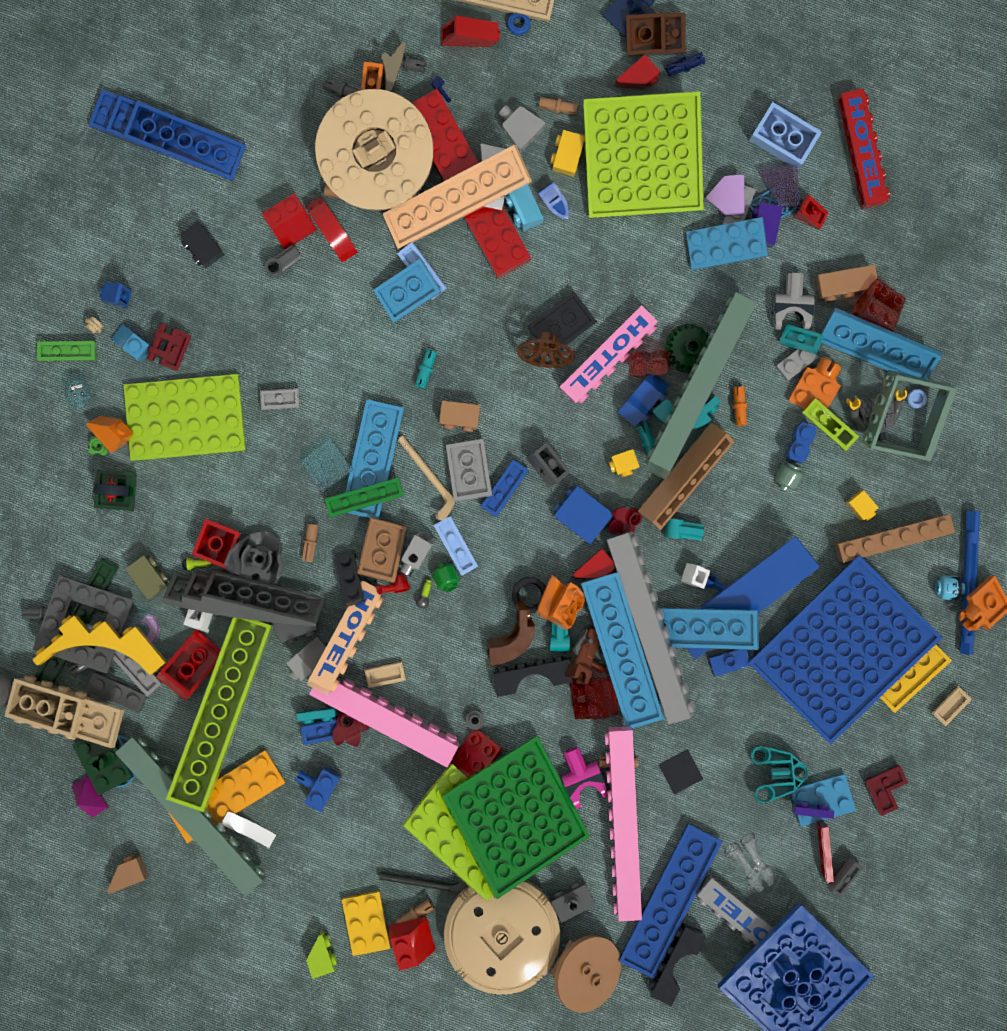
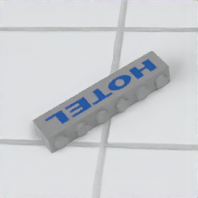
M711 874L700 885L696 893L698 896L697 900L704 906L708 904L712 908V913L719 919L721 917L726 919V924L732 930L738 929L742 933L741 937L748 943L752 941L757 945L774 928Z

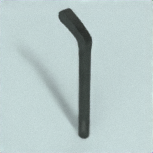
M380 872L379 880L461 893L467 887V884L462 879L458 884H450Z

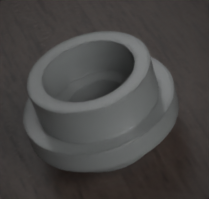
M474 710L467 714L466 724L470 729L478 730L484 725L485 718L480 711ZM473 717L479 719L477 724L472 723L471 719Z

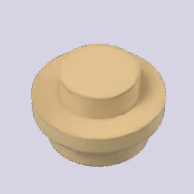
M91 316L85 320L87 324L85 327L91 333L95 334L96 332L100 334L102 332L103 325L97 319Z

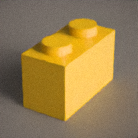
M563 130L562 136L558 135L555 144L558 147L557 154L553 153L550 165H553L552 171L571 177L575 176L585 141L584 135Z

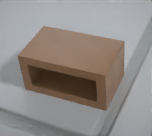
M442 401L439 424L443 425V429L454 430V427H462V431L473 432L474 429H478L480 405Z

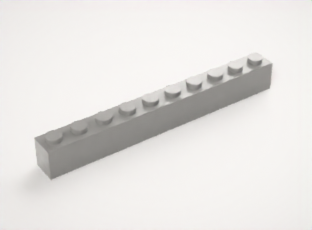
M633 531L608 539L607 542L617 572L619 573L668 724L690 719L695 715V706L693 701L689 700V688L687 683L683 682L681 676L683 675L682 667L680 664H677L675 658L677 656L676 649L669 640L670 631L664 625V614L662 609L658 607L657 593L651 587L652 578L650 573L646 572L644 566L646 564L645 557L638 548L639 539L637 535H634Z

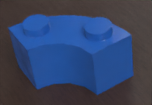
M651 371L618 413L634 427L639 422L644 423L650 416L648 411L657 400L661 403L666 397L667 393L665 391L670 385Z

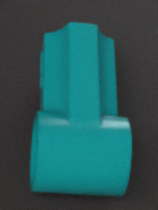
M671 518L666 523L664 537L702 541L704 525Z
M551 622L550 651H569L570 635L568 630L562 629Z

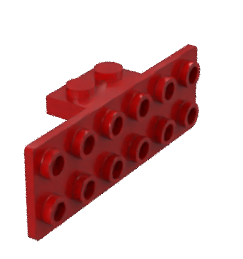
M479 729L472 730L449 764H453L469 778L494 762L502 748Z

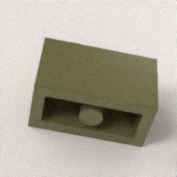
M143 555L125 570L145 597L151 600L168 588V581L170 579L163 571L160 572L157 568L158 563L152 556Z

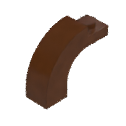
M524 601L516 602V625L514 629L504 637L487 639V657L490 665L503 664L516 659L531 644L535 633V625L532 617L530 618V609L526 608Z

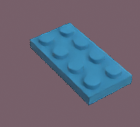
M763 217L686 232L692 270L769 257Z

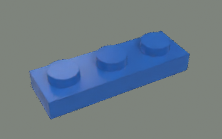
M513 460L492 489L493 496L487 497L481 507L497 517L529 470Z

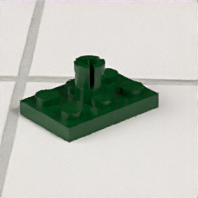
M83 739L72 744L98 796L134 777L131 770L115 754L119 750L117 743L115 748L105 747Z

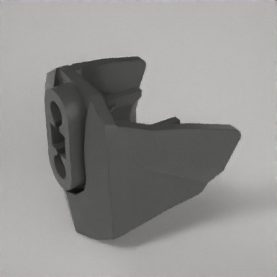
M270 532L252 533L237 542L235 547L229 551L224 566L231 573L239 577L254 580L253 576L257 573L260 576L259 582L271 585L277 584L282 570L281 553L283 544ZM260 555H262L264 558L263 562L259 563L258 557Z

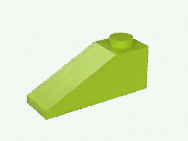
M816 398L802 412L845 452L859 438L853 430Z

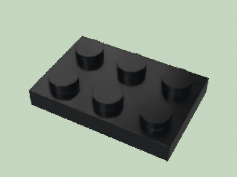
M572 292L529 324L528 327L537 339L540 333L550 332L557 336V342L568 345L596 324L597 321L577 294Z

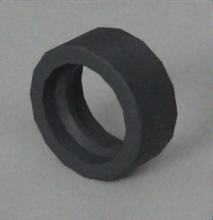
M525 577L519 580L512 590V600L515 606L516 602H520L519 591L524 585H536L541 591L542 598L546 588L545 584L534 577ZM539 603L535 606H526V608L530 609V613H536Z

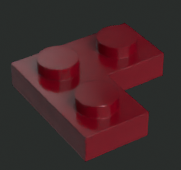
M899 764L864 780L880 816L898 809L891 791L908 783Z

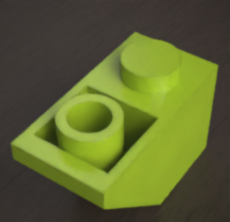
M324 930L320 931L306 960L312 979L334 972L338 964L336 954H332L330 946H332L330 936L326 935Z

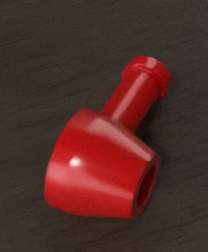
M400 574L396 575L394 583L378 585L376 590L379 595L388 592L395 594L411 589V586L405 575Z

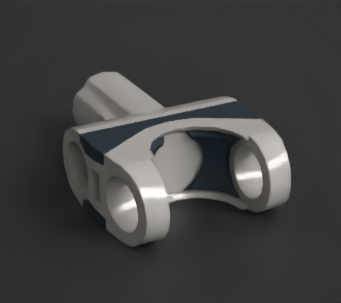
M787 273L785 294H774L772 316L775 330H781L782 320H784L785 315L788 313L796 314L799 317L802 329H810L814 313V296L802 295L804 274Z

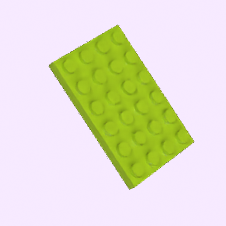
M239 374L124 384L127 426L134 433L129 439L130 461L246 451Z
M449 764L401 826L479 896L488 901L493 894L440 796L467 779L453 764Z

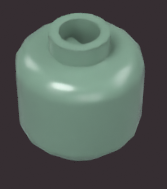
M787 461V463L781 464L775 476L776 482L779 483L778 487L785 491L796 489L803 477L801 467L793 462Z

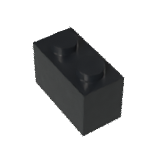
M199 221L179 234L183 239L180 242L187 251L191 249L194 253L192 258L198 266L203 265L205 268H208L224 256V253Z

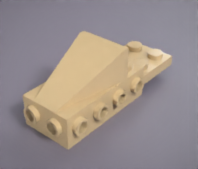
M25 675L24 678H14L5 717L12 718L17 723L30 724V727L46 729L47 732L52 734H62L67 739L75 740L77 737L105 747L115 748L124 709L95 701L94 698L87 697L88 692L70 690L66 686L55 687L52 682L44 680L39 682L33 676Z

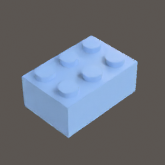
M772 102L749 141L798 170L822 131Z

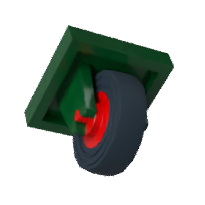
M97 470L96 484H94L93 489L95 494L94 508L134 511L137 473Z

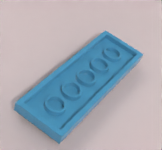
M834 308L821 332L824 338L823 344L887 371L892 370L928 379L942 357V352L837 308Z
M366 399L345 493L388 481L404 412L403 407ZM383 503L348 513L379 519Z
M661 608L664 614L663 622L670 631L669 640L674 647L759 649L758 610Z

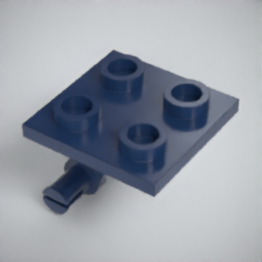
M616 0L602 16L627 39L626 15L656 13L650 8L655 0Z

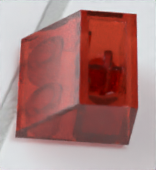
M876 279L857 300L852 315L893 332L895 331L906 298Z
M610 676L590 678L589 683L584 685L577 684L576 680L570 683L575 719H602L619 714L616 693Z

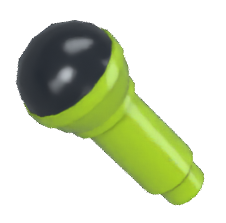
M185 558L182 561V567L186 571L196 567L212 565V563L203 559Z

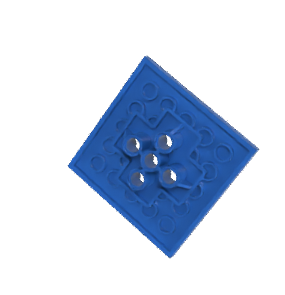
M798 902L717 986L764 1031H822L875 976Z

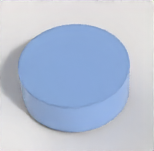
M920 389L910 391L906 397L907 404L914 409L923 407L927 401L925 392Z

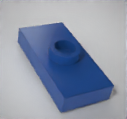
M736 649L709 658L714 677L751 666L748 663L750 659L746 649Z
M337 718L331 721L301 725L300 731L303 745L333 739L332 732L337 725Z

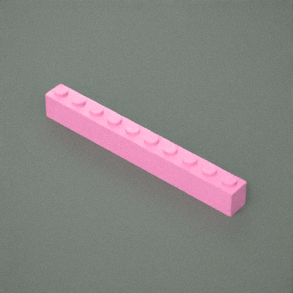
M631 726L608 727V733H605L604 736L605 745H609V752L605 753L606 764H610V771H606L607 783H611V790H607L608 802L612 803V809H608L609 821L613 823V828H609L610 840H613L614 847H610L611 859H614L615 865L611 866L612 877H615L616 884H612L613 896H616L617 902L613 903L614 915L618 916L619 921L642 920L633 730Z

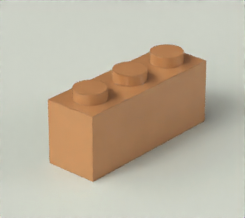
M875 265L825 273L815 277L818 300L824 299L825 302L835 301L836 297L843 296L844 299L855 297L856 293L861 292L862 295L873 294L874 290L879 288Z

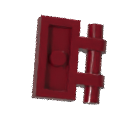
M160 323L158 330L155 329L153 334L155 337L152 345L148 347L147 351L149 353L146 359L154 362L156 355L161 356L158 364L178 371L191 335L174 328L171 329L170 334H166L167 325ZM162 339H165L167 342L162 351L159 349Z

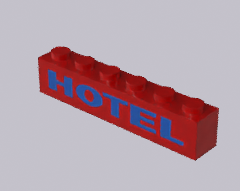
M864 88L841 93L837 100L861 209L884 205L889 201L890 192L884 182L886 174L880 164L882 156L880 150H877V133L873 131L872 127L873 115L868 109V94H865Z

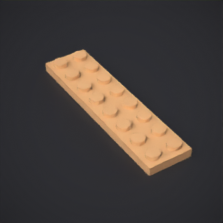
M513 145L409 199L401 205L383 213V216L397 248L401 249L411 242H415L531 183L532 180L517 145Z

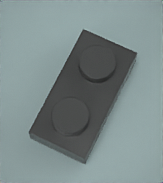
M849 858L848 861L843 863L838 874L833 877L834 882H830L827 888L838 897H841L863 867L852 858Z

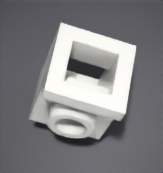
M188 609L183 625L208 633V627L213 614Z

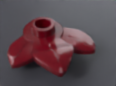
M619 507L612 512L614 519L609 523L608 532L611 534L621 533V535L632 531L634 533L635 526H638L642 521V515L638 512L637 508Z
M341 712L337 716V725L332 732L333 741L336 746L346 741L348 744L358 747L361 740V732L368 730L369 726ZM344 717H348L349 719L347 724L343 723Z

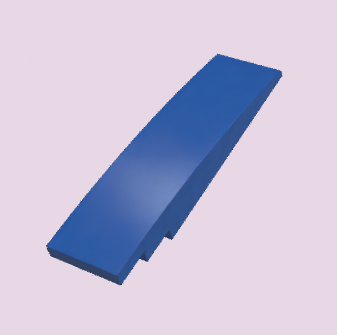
M103 89L88 124L89 127L231 181L234 180L247 146L142 102L133 101Z
M794 536L706 600L698 609L758 610L759 614L817 570L820 565L797 536ZM711 648L686 649L694 659H697Z

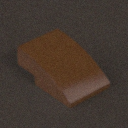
M685 12L626 15L628 56L687 54Z

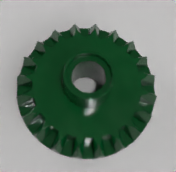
M688 323L674 328L669 333L665 342V353L670 364L681 372L690 373L707 342L708 332H705L702 327L696 326V324ZM688 343L693 345V352L688 349Z

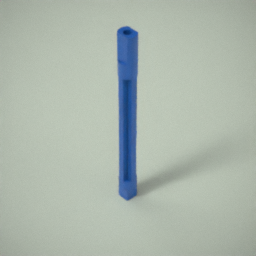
M966 511L963 571L965 593L962 594V611L968 606L966 597L977 588L980 511ZM965 617L961 621L960 654L973 655L975 630L969 631L962 626V623L967 619Z

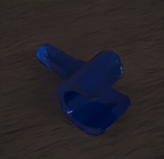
M437 76L432 82V87L435 90L438 89L447 103L452 100L442 88L445 82Z

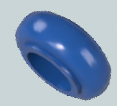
M512 13L508 17L507 27L512 34L523 35L530 29L531 23L528 16ZM516 19H522L524 26L516 28L513 22Z

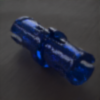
M700 52L688 58L682 57L677 62L665 65L666 72H669L668 76L671 77L683 71L689 72L694 67L706 64L705 57H702L703 53Z

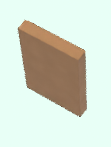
M370 517L356 574L394 583L407 527Z

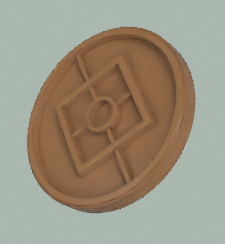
M599 935L584 936L572 943L561 956L555 971L554 987L559 1001L571 1011L585 1013L595 1010L607 1001L616 988L621 972V962H619V952L611 941Z

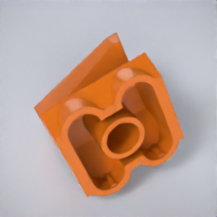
M551 575L536 612L542 618L555 623L562 629L568 630L574 624L577 612L584 605L585 595L573 583L570 582L564 586L556 577Z

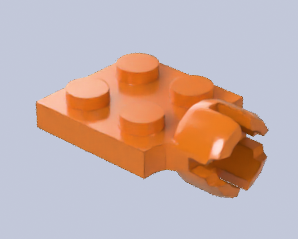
M822 357L814 369L806 367L788 401L806 409L816 398L828 409L841 387L836 382L841 366L828 358Z
M989 576L966 597L968 606L960 613L959 621L966 617L967 619L962 623V626L969 631H976L981 626L983 629H990L1007 613V596L996 576Z

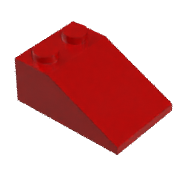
M196 629L161 669L156 678L183 700L187 701L214 669L221 649Z

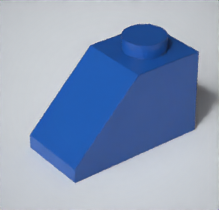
M105 282L104 286L100 289V301L127 309L132 290L123 284Z

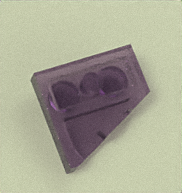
M798 167L760 170L761 176L779 206H783V208L799 207Z

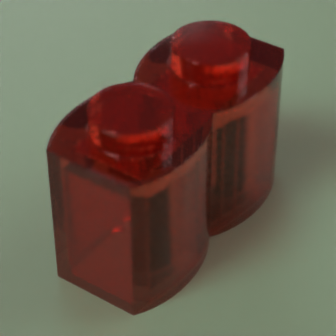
M656 350L652 353L638 351L633 353L629 359L630 375L636 377L647 374L655 376L664 375L669 372L671 366L670 352L666 350Z

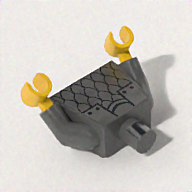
M896 387L895 397H892L877 440H887L885 428L893 427L897 422L902 410L903 399L907 397V391L904 387L901 393H898L899 391ZM854 396L855 401L853 403L849 398L846 399V403L850 406L851 421L865 432L870 422V415L874 411L876 399L860 401L857 396Z

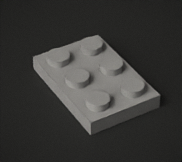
M484 439L446 445L454 502L493 496Z

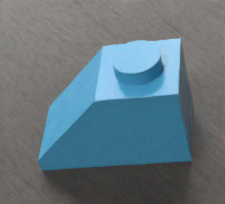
M124 324L121 325L112 337V340L136 360L143 362L149 353L147 351L148 347L151 345Z

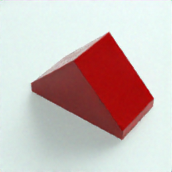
M806 195L801 200L794 218L817 229H821L829 212L813 197Z

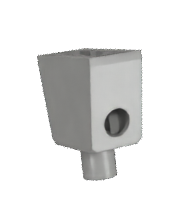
M506 105L499 112L506 120L502 124V131L513 145H517L520 154L546 127V123L522 106H519L513 112Z
M419 530L401 559L404 565L400 571L411 576L414 568L418 570L436 538Z

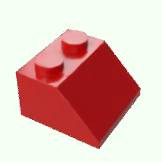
M294 193L262 213L284 249H287L292 244L295 245L317 231V228Z
M205 519L192 555L227 569L224 566V562L229 551L238 542L241 532L216 520Z
M427 916L389 925L390 942L399 970L420 965L436 950Z

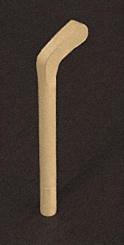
M401 436L398 442L445 501L442 509L436 514V518L441 521L446 519L455 504L453 496L442 485L406 438Z

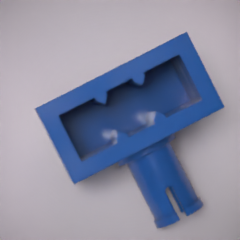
M327 766L323 768L316 779L300 770L295 781L308 787L309 791H311L304 804L322 812L342 775Z

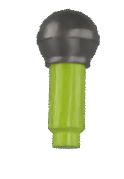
M426 580L421 596L416 600V605L420 609H425L429 605L428 596L432 582L430 580Z

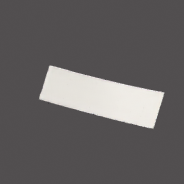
M227 812L221 823L223 826L237 831L267 848L271 846L276 837L269 830L231 812Z

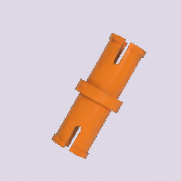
M733 387L734 405H732V409L735 410V426L748 425L746 416L748 404L745 401V387Z

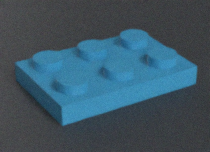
M422 259L417 260L373 290L393 323L442 292Z
M845 773L800 785L795 792L791 793L793 804H798V801L809 802L811 806H817L818 803L827 804L829 808L834 810V817L856 811ZM797 815L801 827L816 823L817 821L830 819Z

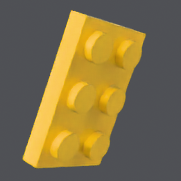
M380 890L342 898L352 955L356 956L390 949L391 945Z

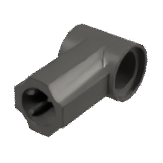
M292 244L274 258L268 259L265 263V270L271 278H279L283 272L302 260V257ZM277 264L279 269L277 272H270V266Z

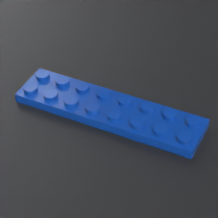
M687 823L642 912V920L637 921L620 955L619 962L654 978L723 842L721 839Z

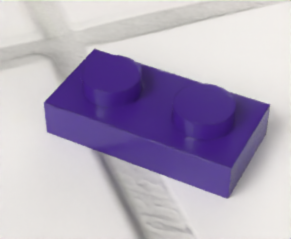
M798 801V804L792 803L791 811L795 815L834 819V810L829 808L827 804L818 803L817 806H811L809 802Z

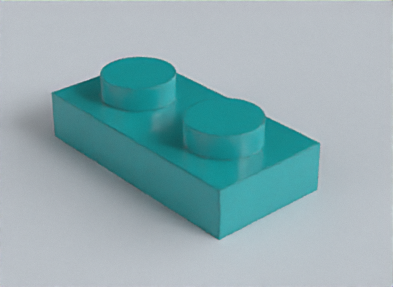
M787 324L780 338V344L817 354L824 338L822 334Z
M330 707L299 711L296 714L297 722L302 721L303 724L313 723L314 719L331 721L337 715V709Z

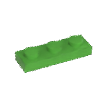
M38 341L37 361H97V342Z

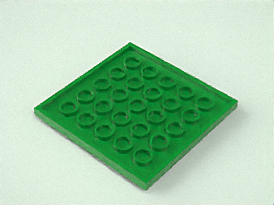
M533 736L440 795L495 899H499L590 837L538 736Z

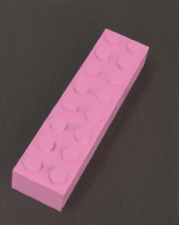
M337 678L340 682L334 692L330 691L329 695L312 688L309 695L445 767H448L459 746V741L456 740L457 737L449 732L447 734L440 732L438 726L432 723L430 725L423 723L421 717L415 714L413 716L406 714L404 708L398 705L396 707L389 705L390 701L381 696L379 698L372 696L373 692L364 687L362 689L355 687L356 683L347 678L345 680Z

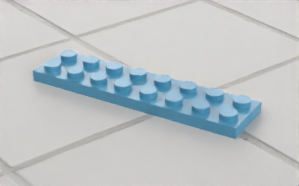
M614 572L582 582L581 585L625 725L636 728L663 720L662 709L619 573Z

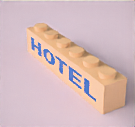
M364 581L361 583L365 602L347 608L308 680V686L326 695H329L330 691L334 692L340 682L337 680L339 674L343 675L349 665L346 663L348 657L353 658L357 650L355 644L358 640L362 641L366 633L363 629L366 624H371L375 616L372 614L375 607L379 609L383 602L382 594L379 595L377 593L376 587Z

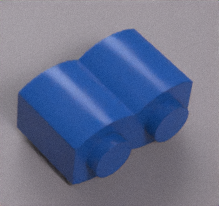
M804 422L795 426L792 432V442L786 449V460L800 464L807 459L810 451L809 445L813 442L816 435L815 426Z

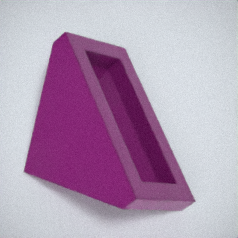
M88 776L72 785L76 805L91 818L109 808L103 796H98Z

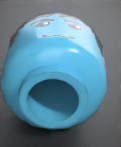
M942 575L935 582V594L941 600L956 601L960 598L961 594L965 593V584L962 583L958 576Z

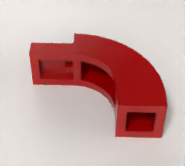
M321 196L305 206L342 263L358 253Z

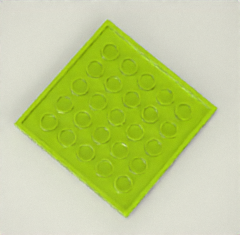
M700 91L583 99L589 218L704 210Z

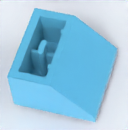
M528 184L505 196L508 210H512L514 213L513 221L517 228H521L522 232L543 223L544 218Z

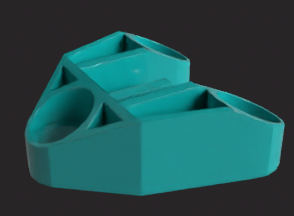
M761 746L754 748L750 752V760L756 765H788L785 768L770 769L772 780L789 779V782L757 787L753 796L758 803H767L795 792L808 777V768L789 752ZM755 751L763 752L764 759L762 761H757L754 758ZM800 767L803 769L804 775L802 778L795 776V768ZM760 789L767 791L768 797L766 800H761L758 797Z

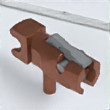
M591 628L583 629L573 647L575 657L573 664L568 666L566 678H576L577 684L584 685L589 683L592 671H590L591 667L601 673L606 669L604 665L595 661L594 656L600 645L596 630Z

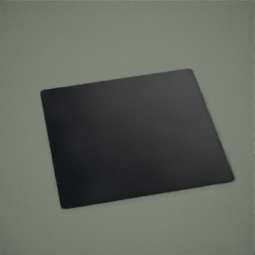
M689 750L659 765L674 794L703 780Z

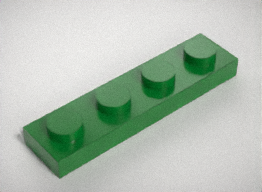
M395 478L324 500L329 517L331 518L403 497L404 493L400 479Z

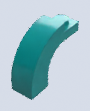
M714 396L704 405L692 430L712 420L707 413L711 415L719 408L717 404L721 401L717 396ZM666 398L651 411V414L664 425L669 413L673 415L670 412L673 405Z

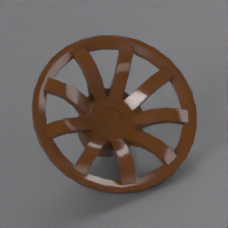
M542 332L538 335V339L525 341L517 348V354L523 361L539 367H563L572 363L575 358L574 351L569 346L557 342V336L550 332ZM525 346L530 350H523L522 348ZM560 347H563V348H565L567 351H561V350H559V348H560ZM542 353L540 362L533 361ZM547 354H549L552 364L545 363ZM555 355L558 359H560L563 362L558 363L555 358Z

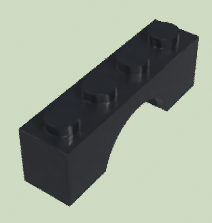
M564 656L553 657V661L545 662V659L533 661L534 665L526 666V663L516 664L515 668L508 670L507 667L496 668V672H493V679L497 697L515 694L521 680L532 674L545 676L551 681L553 686L572 683V677L566 678L569 666L568 658L564 659Z
M684 922L679 927L675 935L676 938L666 953V958L661 962L656 977L652 978L648 985L651 997L669 1006L673 1005L680 991L678 983L673 978L675 964L686 955H698L706 939L704 932Z

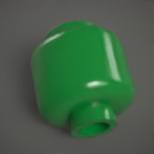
M441 563L435 567L436 570L433 572L432 577L438 590L445 593L455 590L460 582L455 566Z

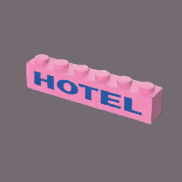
M641 305L559 389L574 404L578 401L580 403L584 402L589 396L587 392L591 388L596 390L603 383L600 379L605 374L609 377L616 370L614 365L618 361L623 363L630 356L627 352L632 347L636 350L643 343L641 339L646 334L650 336L657 329L655 325L658 321Z

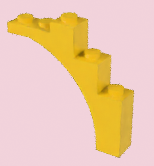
M71 615L61 622L62 626L59 627V630L63 635L58 634L51 640L52 644L47 648L44 646L35 653L36 657L33 659L35 664L39 666L59 651L75 646L91 645L114 649L127 655L141 665L149 675H153L167 663L166 659L138 626L134 628L130 626L122 633L123 637H121L108 621L103 623L99 621L92 627L93 631L91 632L78 616L71 617Z

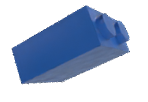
M576 486L575 489L571 487L565 494L567 497L563 504L559 502L554 508V517L585 542L591 544L611 519L612 512L579 486Z

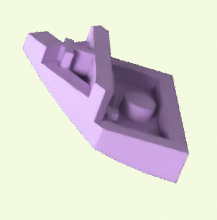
M744 175L724 176L705 199L714 205L722 215H744Z

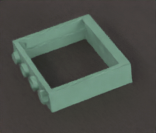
M888 370L883 378V385L880 394L876 398V405L870 415V422L867 430L864 432L862 443L870 449L931 461L957 388L949 383ZM898 380L939 389L918 448L877 440Z

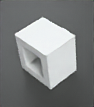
M687 563L681 581L704 589L710 570Z

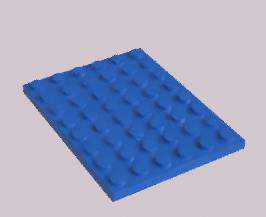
M858 555L748 663L831 745L943 637Z

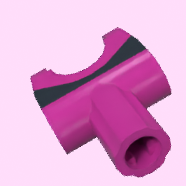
M579 747L565 751L563 755L570 773L562 775L561 778L577 809L582 807L579 795L586 786L597 788L603 798L607 797L605 782L597 762L586 765Z

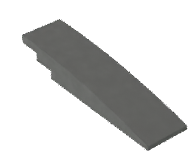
M213 570L211 575L194 571L192 576L175 572L163 596L162 603L247 620L316 626L325 597Z

